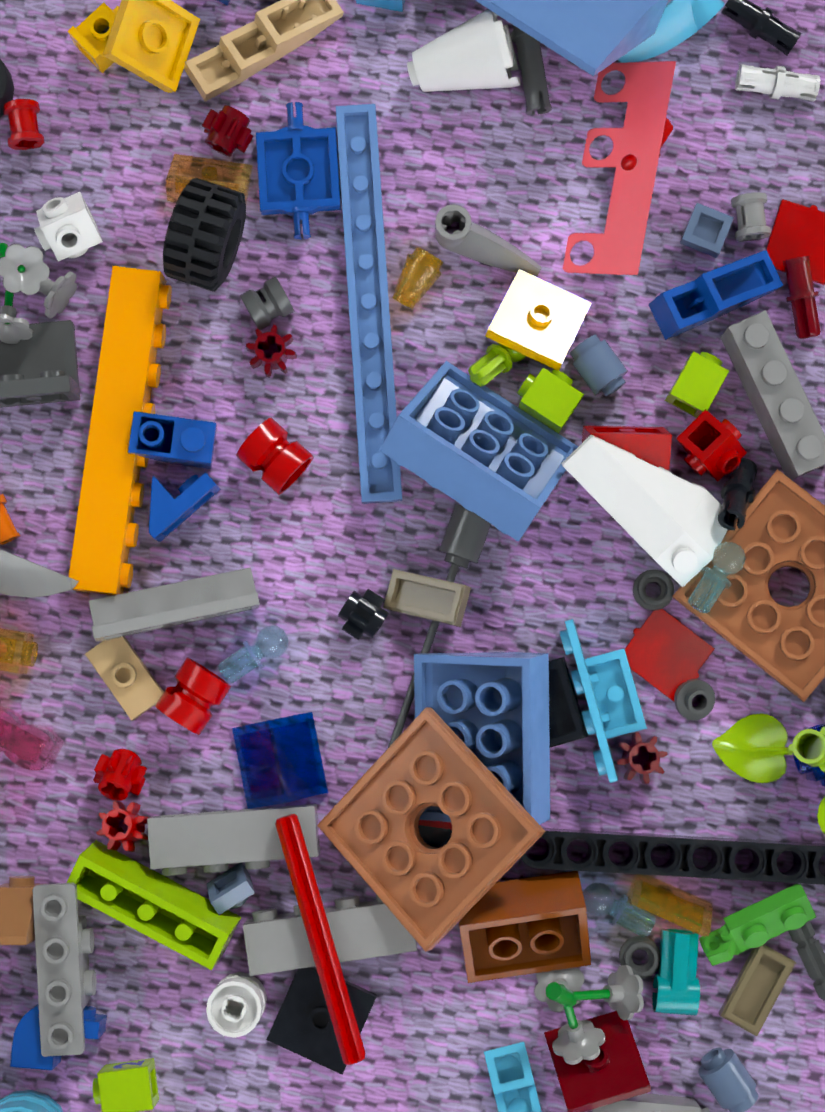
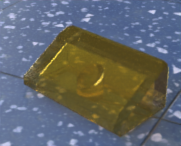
M174 154L166 178L167 200L177 202L186 185L192 179L198 178L244 193L247 205L253 167L248 164Z
M635 874L626 895L627 901L630 904L701 936H709L713 910L710 902L652 876Z

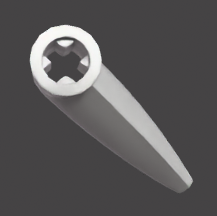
M455 204L447 205L438 212L435 220V236L439 245L443 248L496 268L515 273L520 269L533 276H538L542 268L540 265L505 239L472 222L470 214L462 206ZM453 222L460 224L459 230H455L453 234L446 232L447 226H451Z
M0 549L1 594L18 597H44L72 590L79 582Z

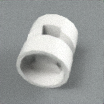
M237 972L229 974L219 982L208 998L206 1007L208 1021L215 1031L223 1036L236 1038L246 1035L255 1028L265 1010L267 1001L265 988L260 980L250 976L249 973Z

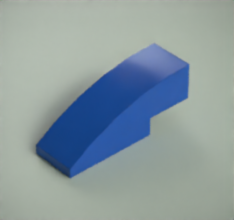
M767 250L703 273L694 281L662 292L648 305L664 339L667 340L745 306L780 289L784 285Z

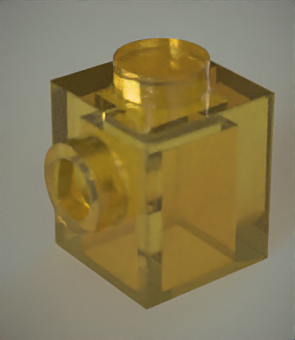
M0 628V671L27 674L28 666H34L38 654V644L33 642L34 634Z

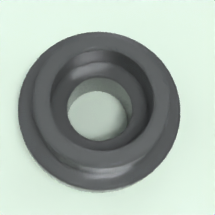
M647 570L641 573L633 584L635 601L647 610L656 611L666 607L674 595L672 580L666 573L660 570ZM655 583L659 586L660 594L658 597L651 598L647 595V584Z
M691 679L683 682L676 689L674 695L675 707L678 713L686 719H703L714 707V690L708 683L700 679ZM700 694L701 700L699 704L692 707V699Z
M631 937L620 948V965L630 966L633 974L639 975L641 979L648 978L655 974L659 968L660 950L656 943L648 937ZM638 949L645 950L647 953V959L642 964H636L632 960L633 953Z

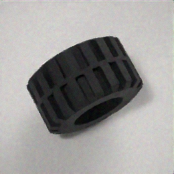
M198 178L192 179L186 185L175 204L165 236L163 268L166 277L215 292L223 284L234 263L246 219L244 193Z

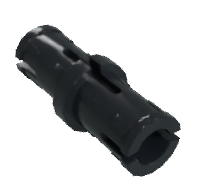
M728 0L725 4L726 7L721 11V14L726 15L749 30L751 37L763 39L786 56H788L802 34L773 16V10L768 7L764 10L749 0Z
M742 458L739 469L737 467L731 472L729 480L723 485L721 498L724 500L718 515V522L725 529L735 530L736 522L739 529L742 528L745 523L748 505L754 500L755 490L752 487L758 468L750 459Z

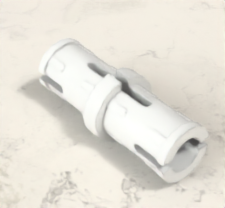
M740 64L735 80V90L768 94L771 99H780L782 96L814 102L820 88V75L786 71V68L782 66L770 69Z

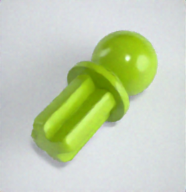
M500 343L491 344L487 347L486 354L469 367V378L480 387L485 386L501 372H509L513 367L512 362H519L526 356Z

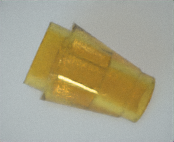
M416 246L412 255L407 254L392 299L413 310L416 303L421 300L442 275L440 269L444 262Z

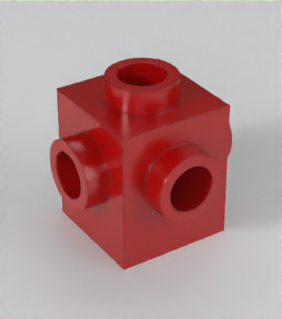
M706 409L676 438L688 454L684 461L699 476L707 472L717 482L725 474L733 472L740 464L741 459L747 454L738 441L742 437L740 431L727 419L720 422Z

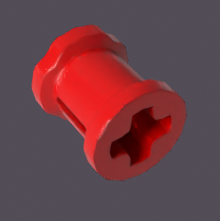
M16 99L4 104L3 111L9 118L11 136L7 139L8 146L14 150L40 148L45 142L44 136L39 133L37 114L40 112L39 103L31 99Z

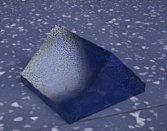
M313 712L232 728L248 809L283 804L328 793Z

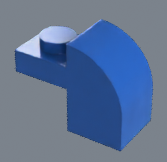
M38 1004L22 1017L15 1029L10 1067L53 1070L61 1062V1056L44 1057L41 1054ZM85 1006L83 1009L85 1038L99 1039L106 1031L107 1015L96 1014L95 1007Z

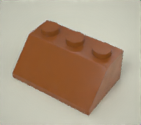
M578 871L497 882L459 921L468 983L591 965L587 911Z

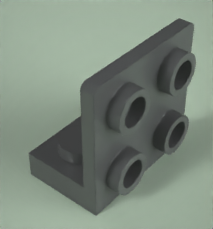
M71 320L29 324V328L33 331L32 338L20 340L16 344H7L0 340V408L80 400L75 325Z

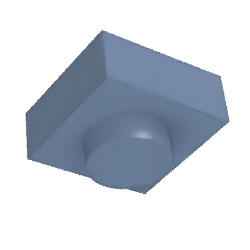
M696 203L680 244L717 258L734 217Z
M243 863L235 865L206 883L210 903L219 915L229 909H236L242 906L249 896L255 893L251 876Z

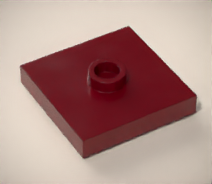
M617 1010L587 1019L593 1023L594 1028L603 1030L606 1037L605 1042L599 1046V1056L593 1060L583 1059L575 1065L567 1064L563 1056L556 1055L552 1048L553 1042L558 1038V1030L560 1028L544 1032L568 1112H586L651 1092V1086L628 1020H622Z

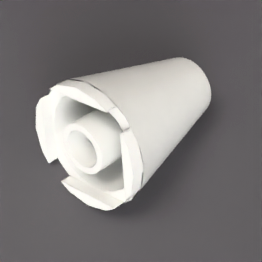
M487 9L412 52L413 61L407 62L412 85H420L423 92L512 88L521 84L520 78L517 76L512 77L511 70H518V64L508 25H503L502 20L498 21L497 19L499 15Z

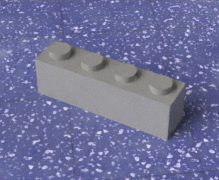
M766 310L729 326L720 338L784 474L791 480H794L825 466V434Z
M317 804L152 816L147 818L150 869H162V876L187 874V867L203 865L204 873L228 871L229 863L245 862V869L248 870L269 868L270 860L285 859L275 822L278 818L290 814L298 816L311 861V857H318L320 854Z
M377 895L376 900L360 902L359 896L338 898L334 900L335 906L324 908L339 962L417 951V941ZM298 905L293 906V913L280 915L277 914L276 908L252 912L253 919L245 921L243 931L250 976L316 966Z

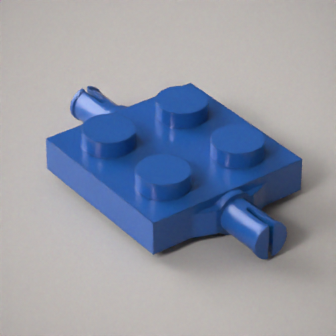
M293 102L286 104L288 127L272 132H256L261 215L287 214L293 216L294 238L302 240L301 224L303 226L304 239L311 237L309 215L320 211L341 210L336 127L315 129L304 125L303 104L300 102H295L296 117L294 118Z

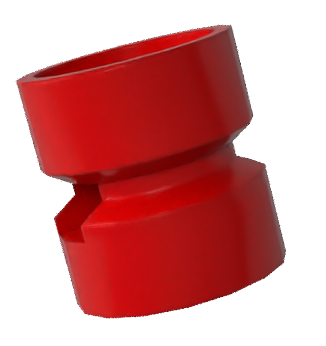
M271 417L261 423L247 437L237 451L236 456L253 472L262 470L261 479L280 495L303 474L311 464L314 456L298 441L289 443L287 441L288 432Z
M187 657L175 675L177 685L175 687H167L155 707L179 725L200 735L212 717L210 707L212 705H220L232 686L212 671Z

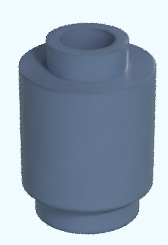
M596 334L587 338L570 352V355L575 360L572 365L594 395L603 392L608 397L626 383L623 376L628 370L606 340L600 341Z
M717 1047L702 1057V1065L699 1068L698 1074L723 1109H728L730 1112H744L756 1103L759 1097L755 1090L756 1083L732 1049L722 1050V1048Z

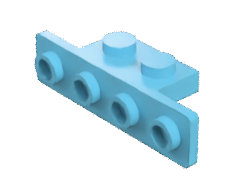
M574 619L565 621L567 630L560 631V636L565 654H574L578 670L571 671V676L577 695L585 694L589 710L582 711L588 736L596 734L600 750L593 751L599 776L607 774L610 783L618 781V776L607 739L647 729L625 648L585 659Z

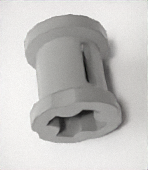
M753 192L738 195L731 199V207L736 209L738 231L735 233L736 241L761 240L771 235V228L766 226L764 210L767 194Z

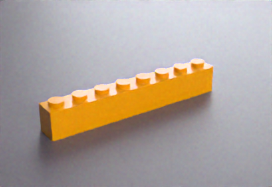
M112 266L68 576L79 581L76 587L72 589L75 591L118 595L123 594L124 588H130L132 583L133 564L128 563L130 547L135 548L138 541L139 525L138 523H133L135 507L141 508L144 499V484L139 483L141 467H147L149 458L128 453L134 411L155 414V404L150 403L152 388H158L161 377V365L156 364L157 348L163 349L166 341V325L161 324L163 309H169L172 297L171 285H166L167 281L161 271Z

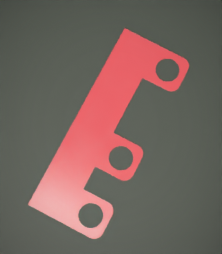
M676 61L612 63L598 73L594 100L599 103H628L623 128H593L587 132L582 159L583 166L588 168L616 169L604 233L571 234L568 237L563 270L565 272L638 275ZM615 70L622 72L625 76L623 88L613 95L604 93L601 88L604 76ZM602 135L610 137L613 141V150L610 155L602 160L592 158L589 152L592 141ZM632 154L637 158V164L632 170H624L621 167V161L626 155ZM580 241H588L594 248L592 259L585 265H575L570 258L571 249Z

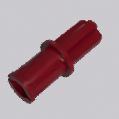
M810 256L783 261L790 297L786 298V302H791L796 336L800 339L816 337L821 332L815 297L819 296V292H814L809 262Z

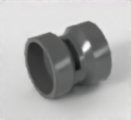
M276 276L265 281L263 288L257 291L248 290L240 295L259 330L270 326L272 319L278 316L286 317L295 312Z

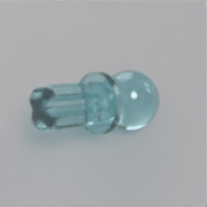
M733 542L719 544L713 552V568H702L703 577L688 599V603L701 613L710 612L724 588L729 589L732 585L731 581L726 577L738 573L743 568L745 553L738 544Z
M271 625L260 630L254 645L251 646L245 640L243 642L244 647L219 663L218 668L224 679L228 683H234L257 666L260 669L264 668L261 662L262 658H277L284 654L289 643L286 632L278 626Z
M599 882L588 885L583 891L586 911L594 916L609 914L611 915L609 920L611 926L617 923L641 937H647L651 933L656 921L655 916L627 901L628 896L623 894L618 901L615 899L611 888Z

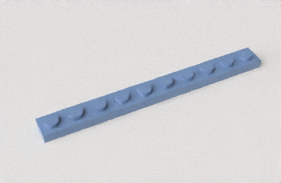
M376 105L336 106L362 504L402 501L400 465L379 451L397 419Z

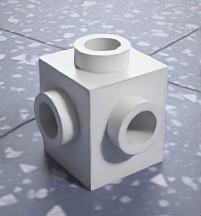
M81 192L66 198L58 197L51 199L41 209L36 211L40 226L34 228L38 240L45 251L50 248L52 249L58 262L66 258H77L86 253L88 248L103 242L98 226Z

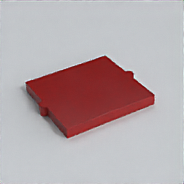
M784 199L781 200L766 248L776 270L786 273L783 261L810 256L812 281L825 284V212L819 211L816 205H812L809 208Z
M660 609L653 611L640 628L633 630L634 637L625 647V652L630 669L674 702V695L679 685L691 679H698L699 669L715 648L665 610Z

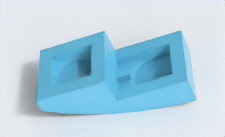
M520 1042L485 1051V1060L498 1112H542L525 1043Z

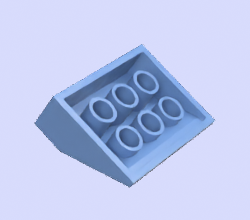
M475 0L593 77L654 35L668 0Z
M446 361L398 415L379 451L392 458L398 465L404 466L424 479L433 488L439 489L459 502L465 509L474 512L494 525L500 532L509 535L519 542L565 473L566 469L561 463L578 446L488 387H480L473 383L468 374Z
M549 653L414 654L415 718L426 707H431L539 825L550 820ZM436 806L427 808L419 819L451 822L449 816Z

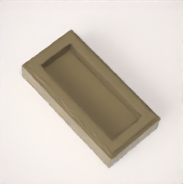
M393 569L383 608L461 627L471 587Z
M765 944L753 948L718 1014L751 1034L758 1036L796 962Z

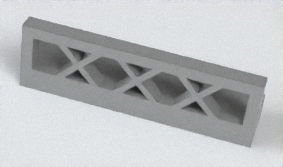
M251 567L89 600L93 626L91 627L93 637L97 642L258 609L260 606Z

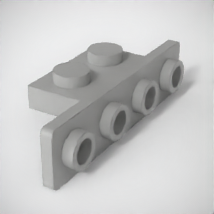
M75 883L39 884L32 891L41 1054L44 1057L80 1055L85 1050L83 1009L91 999V996L96 994L95 970H89L88 954L94 951L93 928H87L86 916H78L77 885Z

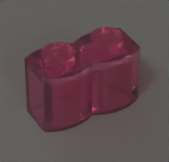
M0 706V751H3L13 763L28 770L52 768L64 744L63 739L52 729L39 724H28L18 712Z

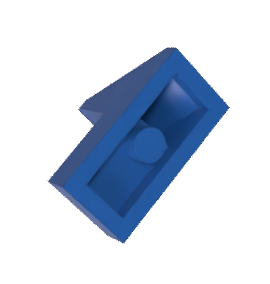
M205 472L200 477L195 474L188 478L178 489L181 494L174 498L160 480L153 475L149 534L155 540L161 542L221 489Z

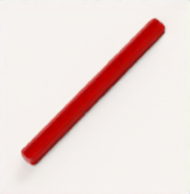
M296 814L286 815L276 820V829L343 1063L345 1065L355 1064L365 1059V1049L298 816Z

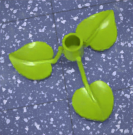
M759 713L742 718L712 742L715 752L723 763L737 775L751 782L770 783L780 779L785 774L787 768L784 755L792 754L810 766L819 767L825 773V727H822L820 732L814 729L802 730L794 737L792 744L789 747H785L788 742V733L784 725L773 716ZM825 797L819 804L817 814L818 824L824 834Z

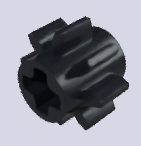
M367 589L364 596L353 591L338 614V617L346 621L342 630L357 640L361 638L363 633L373 638L389 614L381 608L385 601L384 598L370 589Z

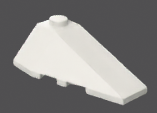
M590 435L561 463L586 491L682 587L713 560L728 529L723 528L718 522V515L722 504L706 488L673 475L670 471L660 466L656 467L635 457L634 454L594 435Z

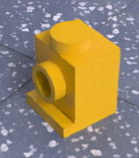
M104 2L78 27L72 26L67 31L78 50L101 73L114 63L103 56V52L119 6H116L111 10ZM109 26V30L106 33L100 34L105 28Z

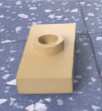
M125 636L102 641L85 653L131 721L155 706L164 693Z

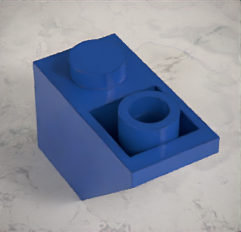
M134 411L128 453L174 465L212 469L217 424L215 422Z

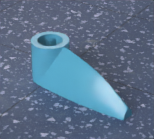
M671 0L665 7L655 34L619 58L618 62H639L667 52L700 30L721 10L725 3L722 0Z

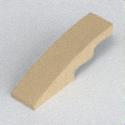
M280 0L257 11L253 22L221 36L218 46L185 61L184 70L206 102L240 84L305 44L340 19L344 12L336 0Z

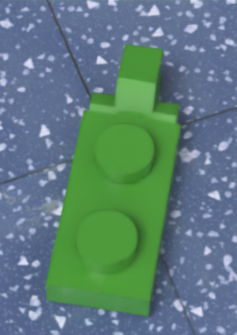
M797 883L723 918L726 924L700 937L699 941L709 962L714 966L732 960L733 956L739 955L740 952L760 947L769 939L786 931L799 929L806 922L816 918V915L803 887Z

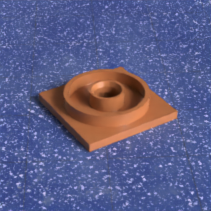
M777 469L756 494L753 502L749 503L744 526L739 529L736 522L735 530H727L713 560L684 587L680 586L672 597L799 700L805 702L825 678V505ZM783 567H793L800 570L807 577L809 593L801 604L787 607L773 600L769 593L768 583L771 575L776 570Z
M426 707L317 825L425 952L432 950L546 832L431 707ZM431 806L439 807L444 814L449 816L452 824L451 838L441 848L431 847L426 844L421 838L418 829L420 816Z

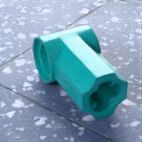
M661 929L659 972L655 974L653 988L657 989V993L653 992L652 994L654 1012L697 1016L700 1004V983L698 977H696L698 932L681 929Z

